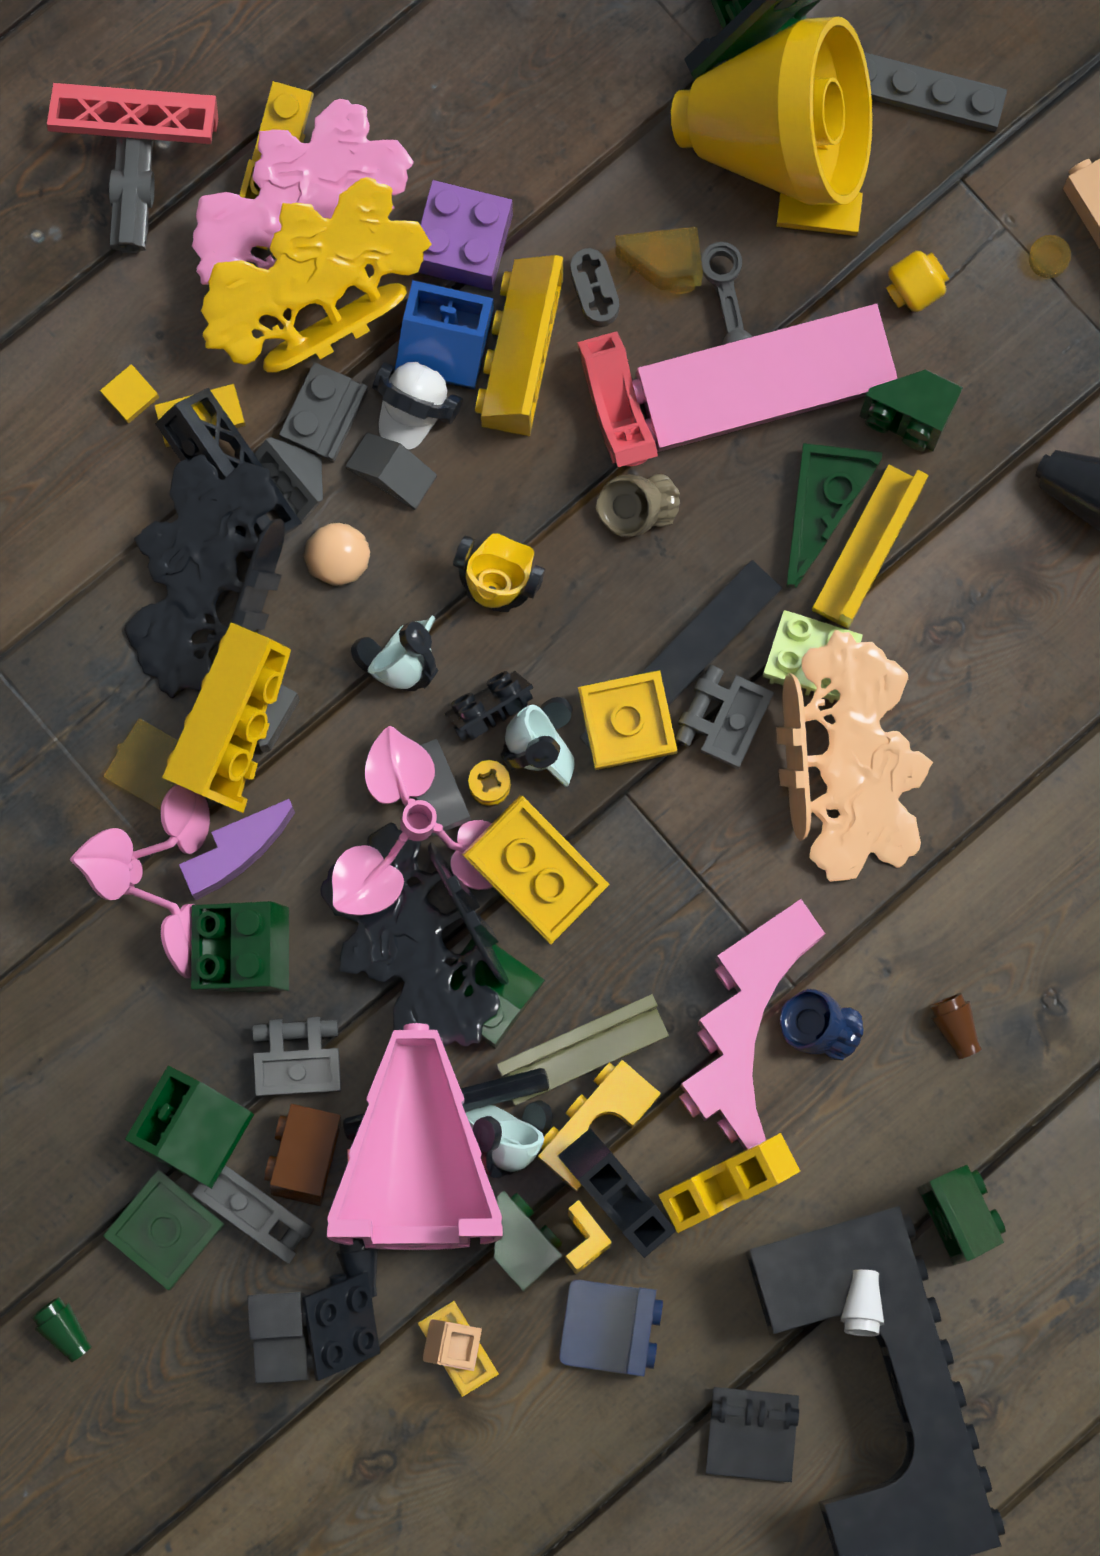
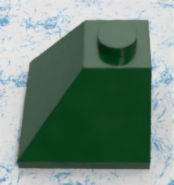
M473 938L461 952V955H465L475 946ZM495 944L492 948L507 975L509 985L501 984L483 960L477 963L475 983L491 988L497 993L500 1000L497 1014L482 1025L481 1038L496 1049L543 985L545 979ZM465 965L459 967L452 975L450 986L453 990H458L466 978L461 972L466 969ZM472 985L466 987L464 992L466 997L473 994Z

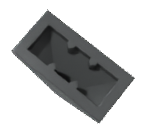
M270 437L263 442L254 454L262 466L269 469L270 478L303 524L323 500L322 457Z

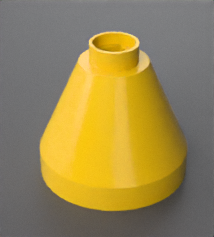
M842 17L803 19L699 76L693 82L691 89L679 90L673 98L671 125L676 143L681 148L693 147L695 153L703 160L808 205L850 203L858 195L864 182L872 141L870 79L864 51L854 28Z

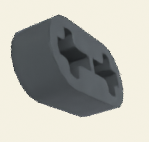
M592 248L582 249L572 257L570 264L571 279L585 319L593 326L605 327L612 324L618 316L619 298L603 254ZM585 260H589L592 266L599 265L595 269V283L590 284L586 272H578L582 269V262ZM599 291L604 303L611 302L612 305L607 307L606 315H600L598 310L591 311L590 308L594 307L595 303L593 293Z

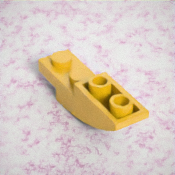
M273 81L259 132L289 130L292 136L303 143L305 139L303 133L314 93ZM259 134L252 160L249 159L239 194L242 198L253 200L259 195L261 189L253 180L255 162L260 160L262 155L258 150ZM258 245L255 246V247H258V248H261V249H265V250H268V249H269V248L264 247V246H258Z

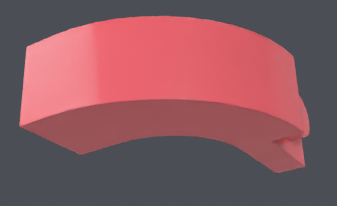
M618 332L577 342L593 406L612 462L616 463L617 467L625 465L637 466L646 462L647 459L657 457L655 441L645 422L639 402H637L626 350Z

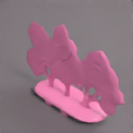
M344 99L334 100L320 115L315 117V128L312 132L310 143H301L296 137L291 135L289 130L260 131L258 150L262 155L261 159L255 162L253 180L261 188L259 195L253 200L242 198L237 194L223 192L199 198L196 212L198 225L193 232L192 247L201 258L196 271L201 277V284H209L208 281L213 266L218 262L250 261L256 263L259 268L267 270L274 266L276 260L271 255L265 258L266 261L252 255L251 250L257 245L270 249L274 234L280 231L282 227L279 222L282 203L311 204L314 210L323 218L330 219L335 207L338 205L339 194L361 178H373L379 184L390 186L393 190L392 195L404 192L408 180L407 169L412 167L414 161L398 140L369 141L366 138L369 132L366 107L359 104H351L349 100Z

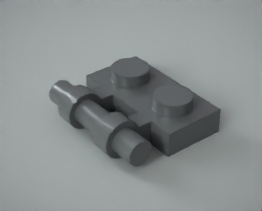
M709 665L704 677L698 678L693 690L696 694L688 711H683L679 718L678 724L680 728L675 741L689 747L695 733L707 737L701 753L739 770L774 692L737 675L728 690L718 685L724 671L716 666ZM711 700L722 703L714 723L703 719Z
M308 1017L307 1022L283 1023V1019L269 1020V1024L253 1025L254 1042L270 1041V1052L254 1053L256 1096L341 1092L339 1048L322 1049V1037H337L339 1035L338 1020L321 1021V1017ZM308 1038L309 1050L284 1051V1040Z

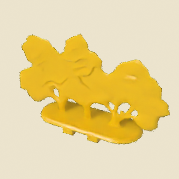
M361 178L344 192L340 193L338 205L335 207L330 219L323 218L314 210L311 204L282 203L279 222L282 227L280 231L274 234L270 245V251L276 258L274 266L267 270L242 260L218 262L213 266L208 281L210 290L204 297L201 309L208 322V326L202 335L206 341L205 347L207 349H224L233 362L247 365L255 361L261 353L262 344L265 339L285 340L272 349L264 359L263 369L266 372L285 370L315 353L321 360L334 352L331 344L350 333L356 339L368 333L370 329L367 323L385 314L404 299L407 294L406 286L400 283H390L378 287L380 278L388 273L407 276L418 273L423 262V252L431 246V242L419 222L389 220L388 216L393 207V190L386 184L377 183L373 178ZM367 264L372 265L374 268V274L370 278L365 271ZM354 285L367 293L339 310L335 307L337 300L343 296L350 286ZM316 303L322 305L328 316L298 333L294 328L295 317L298 312L309 304ZM287 308L291 310L290 320H286L283 316ZM263 315L276 317L284 325V328L280 330L279 326L276 325L271 330L260 324L259 319ZM254 329L262 331L264 336L256 339L253 337L252 331Z

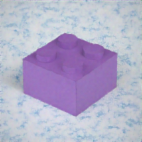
M433 180L421 221V227L430 240L431 246L423 252V262L418 273L493 291L513 216L512 199Z

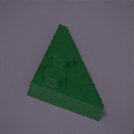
M803 443L786 587H798L880 464L882 452Z

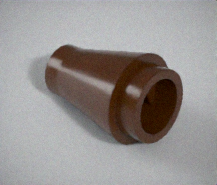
M962 993L949 996L931 1006L934 1013L931 1019L954 1049L958 1059L969 1057L982 1050L978 1042L970 1001H965Z

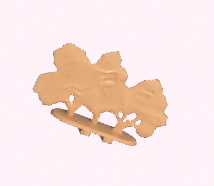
M835 630L827 645L819 648H810L802 657V670L806 678L817 687L812 700L806 707H804L801 685L797 677L792 673H788L785 676L783 684L784 727H776L777 744L786 745L787 769H779L780 786L788 787L790 814L795 835L800 841L808 836L811 825V813H814L823 822L822 832L811 846L809 858L816 863L818 868L826 871V877L830 882L856 879L870 853H875L879 860L889 863L896 868L904 865L910 856H915L921 845L917 820L898 801V798L905 791L919 788L933 764L923 753L919 751L913 752L910 749L909 741L899 731L884 732L880 726V719L900 701L908 680V673L895 661L887 659L883 650L878 648L873 642L856 643L849 632L842 633L839 630ZM830 678L831 683L826 688H821V680ZM838 690L840 693L838 702L832 708L820 711L818 707L825 706V699L822 698L831 691ZM832 714L836 722L830 724L824 720V716ZM817 720L827 729L829 747L823 755L807 756L806 721ZM808 767H817L827 785V793L821 795L813 802L810 801ZM826 810H838L840 815L838 818L828 817Z

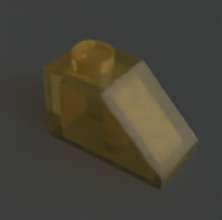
M697 227L615 236V255L660 290L670 289L671 293L682 294L695 290V286L702 285L703 270Z

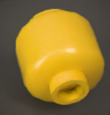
M914 251L890 267L888 276L892 284L887 286L886 290L898 308L906 304L911 311L920 312L945 295V282L949 280V277L932 252L926 255L922 251Z

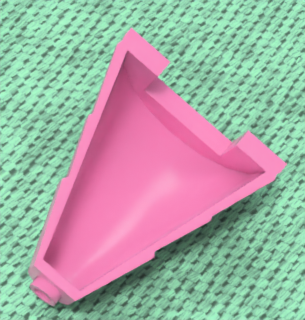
M406 1024L403 1026V1030L393 1031L366 1098L369 1105L349 1151L350 1159L327 1217V1238L344 1245H353V1238L363 1239L365 1248L390 1250L470 1247V1238L480 1237V1244L498 1241L503 1236L502 1215L480 1158L481 1150L462 1106L465 1101L439 1033L437 1030H429V1025Z

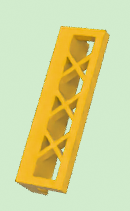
M888 464L820 592L812 611L849 629L929 476L928 474L917 470L913 477Z
M579 1200L568 1208V1217L586 1240L566 1255L565 1260L575 1274L579 1273L608 1250L612 1243Z

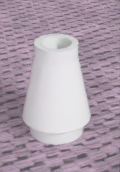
M863 1269L853 1270L851 1286L840 1320L845 1323V1333L856 1336L879 1335V1328L884 1325L878 1272Z

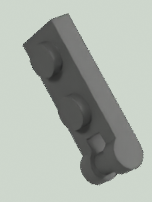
M226 1165L212 1189L199 1183L192 1193L288 1264L296 1256L297 1253L294 1250L303 1237L308 1239L314 1231L311 1226ZM279 1220L290 1227L280 1241L270 1235Z

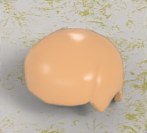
M330 523L317 529L307 540L304 552V560L309 573L313 577L332 586L356 581L367 569L370 557L369 544L365 536L359 530L343 523Z

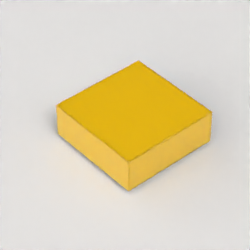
M132 364L100 390L101 394L128 424L159 398L158 393Z

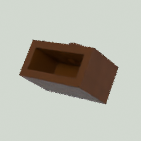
M295 1104L290 1105L288 1116L280 1115L275 1133V1140L281 1141L277 1156L270 1155L264 1180L270 1181L271 1195L321 1206L341 1128V1115Z

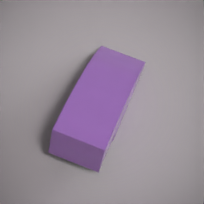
M289 799L211 832L218 848L179 864L195 900L210 894L239 876L267 851L295 814Z

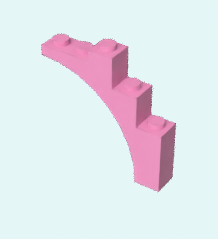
M802 899L717 956L716 962L719 967L714 970L728 991L734 987L738 993L699 1020L698 1024L702 1030L697 1032V1035L710 1054L717 1050L721 1057L684 1081L680 1086L684 1093L679 1096V1099L693 1118L699 1114L706 1121L719 1112L722 1119L717 1124L730 1143L738 1140L744 1150L766 1140L756 1110L752 1077L755 1040L764 1009L777 984L796 960L825 935V932Z

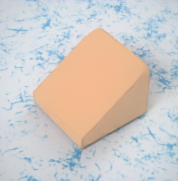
M432 1319L429 1323L423 1361L474 1371L482 1328Z

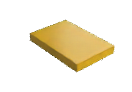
M522 795L461 854L549 944H552L610 885Z

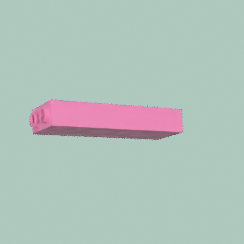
M873 304L639 367L635 373L637 379L632 380V385L637 402L639 404L644 403L648 419H645V422L655 441L657 452L864 397L869 388L898 378L878 305Z

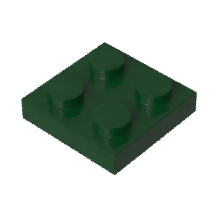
M157 1170L103 1236L170 1291L225 1224L163 1172Z

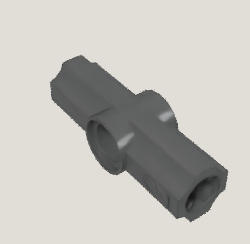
M117 137L115 170H111L109 182V200L112 207L110 247L122 253L137 254L140 251H146L149 208L153 207L155 191L154 172L152 171L154 140Z

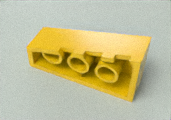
M230 623L226 634L220 640L218 653L210 671L202 681L201 691L193 709L185 719L184 729L177 745L168 757L167 767L162 778L244 813L248 800L242 797L246 778L254 779L258 763L252 761L257 741L266 738L270 724L268 723L266 709L268 704H272L277 700L291 649L268 637Z

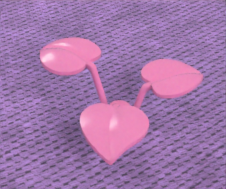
M392 726L385 728L371 747L365 766V783L370 794L379 803L391 804L399 799L402 800L406 806L400 822L402 833L385 859L374 847L362 845L346 850L337 860L332 875L333 907L337 911L348 915H370L391 906L402 892L404 878L401 872L390 864L408 839L423 841L432 833H436L448 848L455 850L450 861L452 873L468 888L476 890L493 888L461 855L492 823L483 820H473L464 823L459 828L457 843L452 841L443 830V826L436 823L437 814L434 807L426 801H415V799L409 798L422 796L431 787L435 777V768L430 755L421 745L407 738Z
M175 785L165 795L161 805V822L165 832L170 835L168 840L133 851L132 841L126 832L118 828H109L86 841L73 854L70 861L83 873L96 894L105 900H116L123 894L134 895L167 908L172 915L167 916L162 921V945L176 971L184 978H190L192 905L195 904H185L179 909L176 903L134 886L141 880L143 874L142 865L137 860L138 858L172 848L176 843L184 854H192L206 840L210 824L209 807L206 797L180 785Z

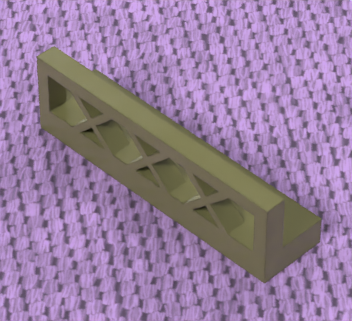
M653 994L498 1063L497 1067L502 1078L538 1068L545 1069L548 1075L549 1089L547 1091L512 1099L514 1106L516 1107L602 1068L609 1062L613 1063L668 1038L669 1034L658 1013V1005Z

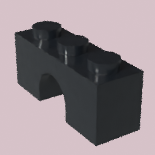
M591 1128L558 1155L559 1159L643 1258L647 1257L676 1232L674 1226Z

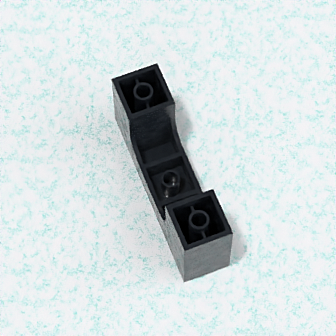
M900 1206L749 1249L745 1253L769 1335L827 1318L841 1317L851 1286L853 1270H872L879 1273L878 1282L884 1325L880 1326L879 1335L875 1336L883 1356L905 1430L906 1453L899 1469L886 1481L819 1501L834 1556H970L1001 1547L999 1536L1005 1534V1529L999 1510L990 1507L986 1493L992 1492L990 1478L986 1467L977 1465L973 1450L980 1448L973 1424L964 1422L960 1408L967 1406L965 1395L960 1382H955L951 1379L948 1365L954 1364L953 1355L947 1339H939L935 1323L941 1322L938 1305L934 1297L927 1298L922 1282L929 1280L926 1265L922 1255L914 1256L910 1240L916 1238L915 1229L910 1214H902Z

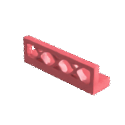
M53 83L47 129L50 132L211 144L212 133L217 132L218 110L216 96Z

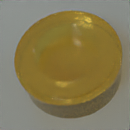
M1056 235L1040 237L1034 242L1029 252L1031 269L1043 278L1060 276L1065 272L1071 260L1069 245L1064 239Z

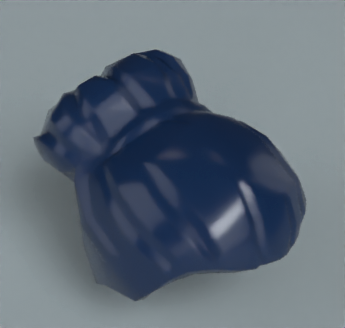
M816 989L803 990L788 1000L781 1009L780 1026L784 1039L798 1051L809 1054L825 1053L831 1059L843 1061L860 1044L864 1028L859 1011L851 1007L841 1008L836 1000L823 991Z

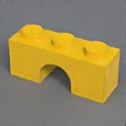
M623 1060L616 1067L609 1062L594 1079L593 1082L599 1087L588 1099L581 1094L566 1111L565 1114L571 1118L560 1131L553 1126L544 1136V1142L541 1147L543 1151L538 1155V1159L575 1192L582 1185L559 1159L558 1155L589 1129L591 1123L600 1116H617L633 1128L660 1097L661 1093Z
M779 1133L660 1193L659 1197L677 1233L742 1200L745 1201L799 1173L800 1169L782 1134Z

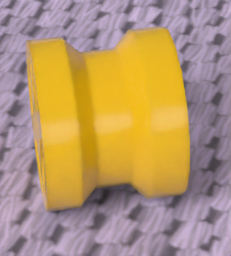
M481 761L473 767L468 779L470 793L474 800L481 805H498L509 795L511 787L509 772L498 761Z

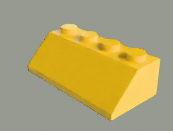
M551 255L515 259L512 272H504L500 295L506 296L504 311L496 310L492 334L498 335L495 350H487L483 373L490 374L487 389H479L475 406V413L481 414L482 427L526 436L531 434L563 283L562 256Z

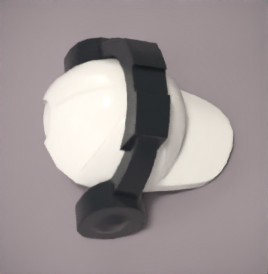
M384 362L377 372L372 386L373 389L379 391L383 396L379 418V433L381 437L401 443L408 450L417 447L423 441L437 419L447 424H452L463 402V398L455 394L450 395L446 399L447 386L443 377L438 371L421 365L419 362H407L396 370L395 366Z

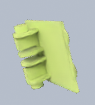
M784 610L763 677L770 679V684L777 683L783 685L785 676L788 673H792L797 677L801 687L806 689L805 695L809 696L810 691H816L817 687L806 678L802 670V657L810 648H819L827 645L835 630H839L842 633L849 632L856 643L861 642L863 635ZM830 678L821 680V688H826L831 683ZM833 690L823 698L833 703L834 700H839L840 693L838 690Z

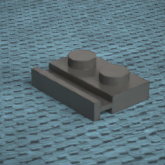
M314 362L279 434L280 439L313 454H319L328 458L331 462H335L369 391L368 386L363 383L359 384L345 375Z

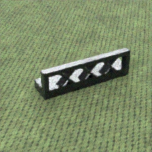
M209 388L174 404L155 423L180 461H190L195 456L205 455L206 459L215 466L218 478L221 480L225 479L243 462L263 467ZM202 403L211 416V423L201 420L193 407ZM219 439L231 445L235 451L234 457L224 454L219 447ZM269 477L268 481L274 487L278 498L273 510H276L283 520L285 534L296 529L302 522ZM266 514L259 517L253 527L257 538H259L265 526L271 521ZM239 525L236 526L235 533L246 537V529ZM253 551L244 552L248 559L252 557Z

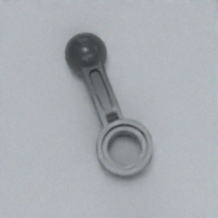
M716 242L708 246L703 252L701 271L704 277L712 283L718 294L726 335L722 341V345L751 338L752 335L744 330L734 287V280L741 272L742 256L734 245L727 242ZM716 256H725L731 260L733 268L727 274H716L710 268V261Z

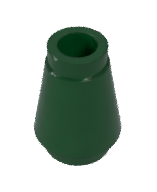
M60 1297L49 1302L31 1317L37 1325L35 1330L67 1357L71 1363L84 1355L92 1347L87 1341V1337L69 1302L64 1304Z

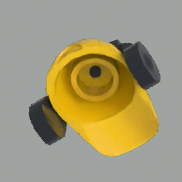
M493 533L473 553L475 539L466 535L463 537L458 545L453 566L459 568L460 580L466 589V595L479 605L481 604L484 607H489L493 611L509 612L510 609L522 605L528 598L534 599L537 591L541 588L546 569L535 565L531 572L534 550L531 547L513 541L501 534Z

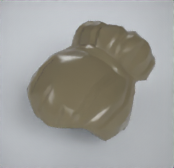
M630 474L620 475L605 484L598 497L596 510L600 520L614 534L621 537H633L644 534L653 526L666 527L673 524V520L679 512L680 492L673 481L665 474H654L648 479Z

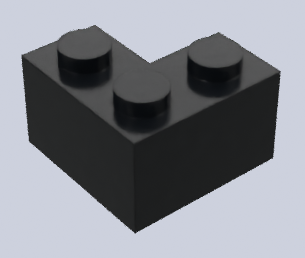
M293 1292L248 1295L250 1339L254 1341L256 1383L310 1380V1371H314L310 1345H308V1331L302 1299L306 1294Z

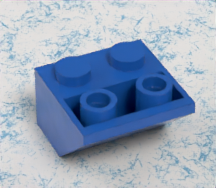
M412 280L402 321L395 370L407 362H419L421 365L438 371L445 380V383L475 390L494 314L493 298Z

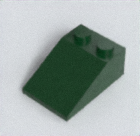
M964 1165L917 1187L953 1265L968 1262L1004 1243L1001 1234L1006 1232L1004 1223L997 1210L989 1211L982 1195L988 1193L978 1170L971 1172L968 1165Z

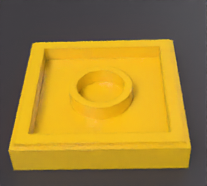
M660 670L578 687L595 770L677 754V746Z

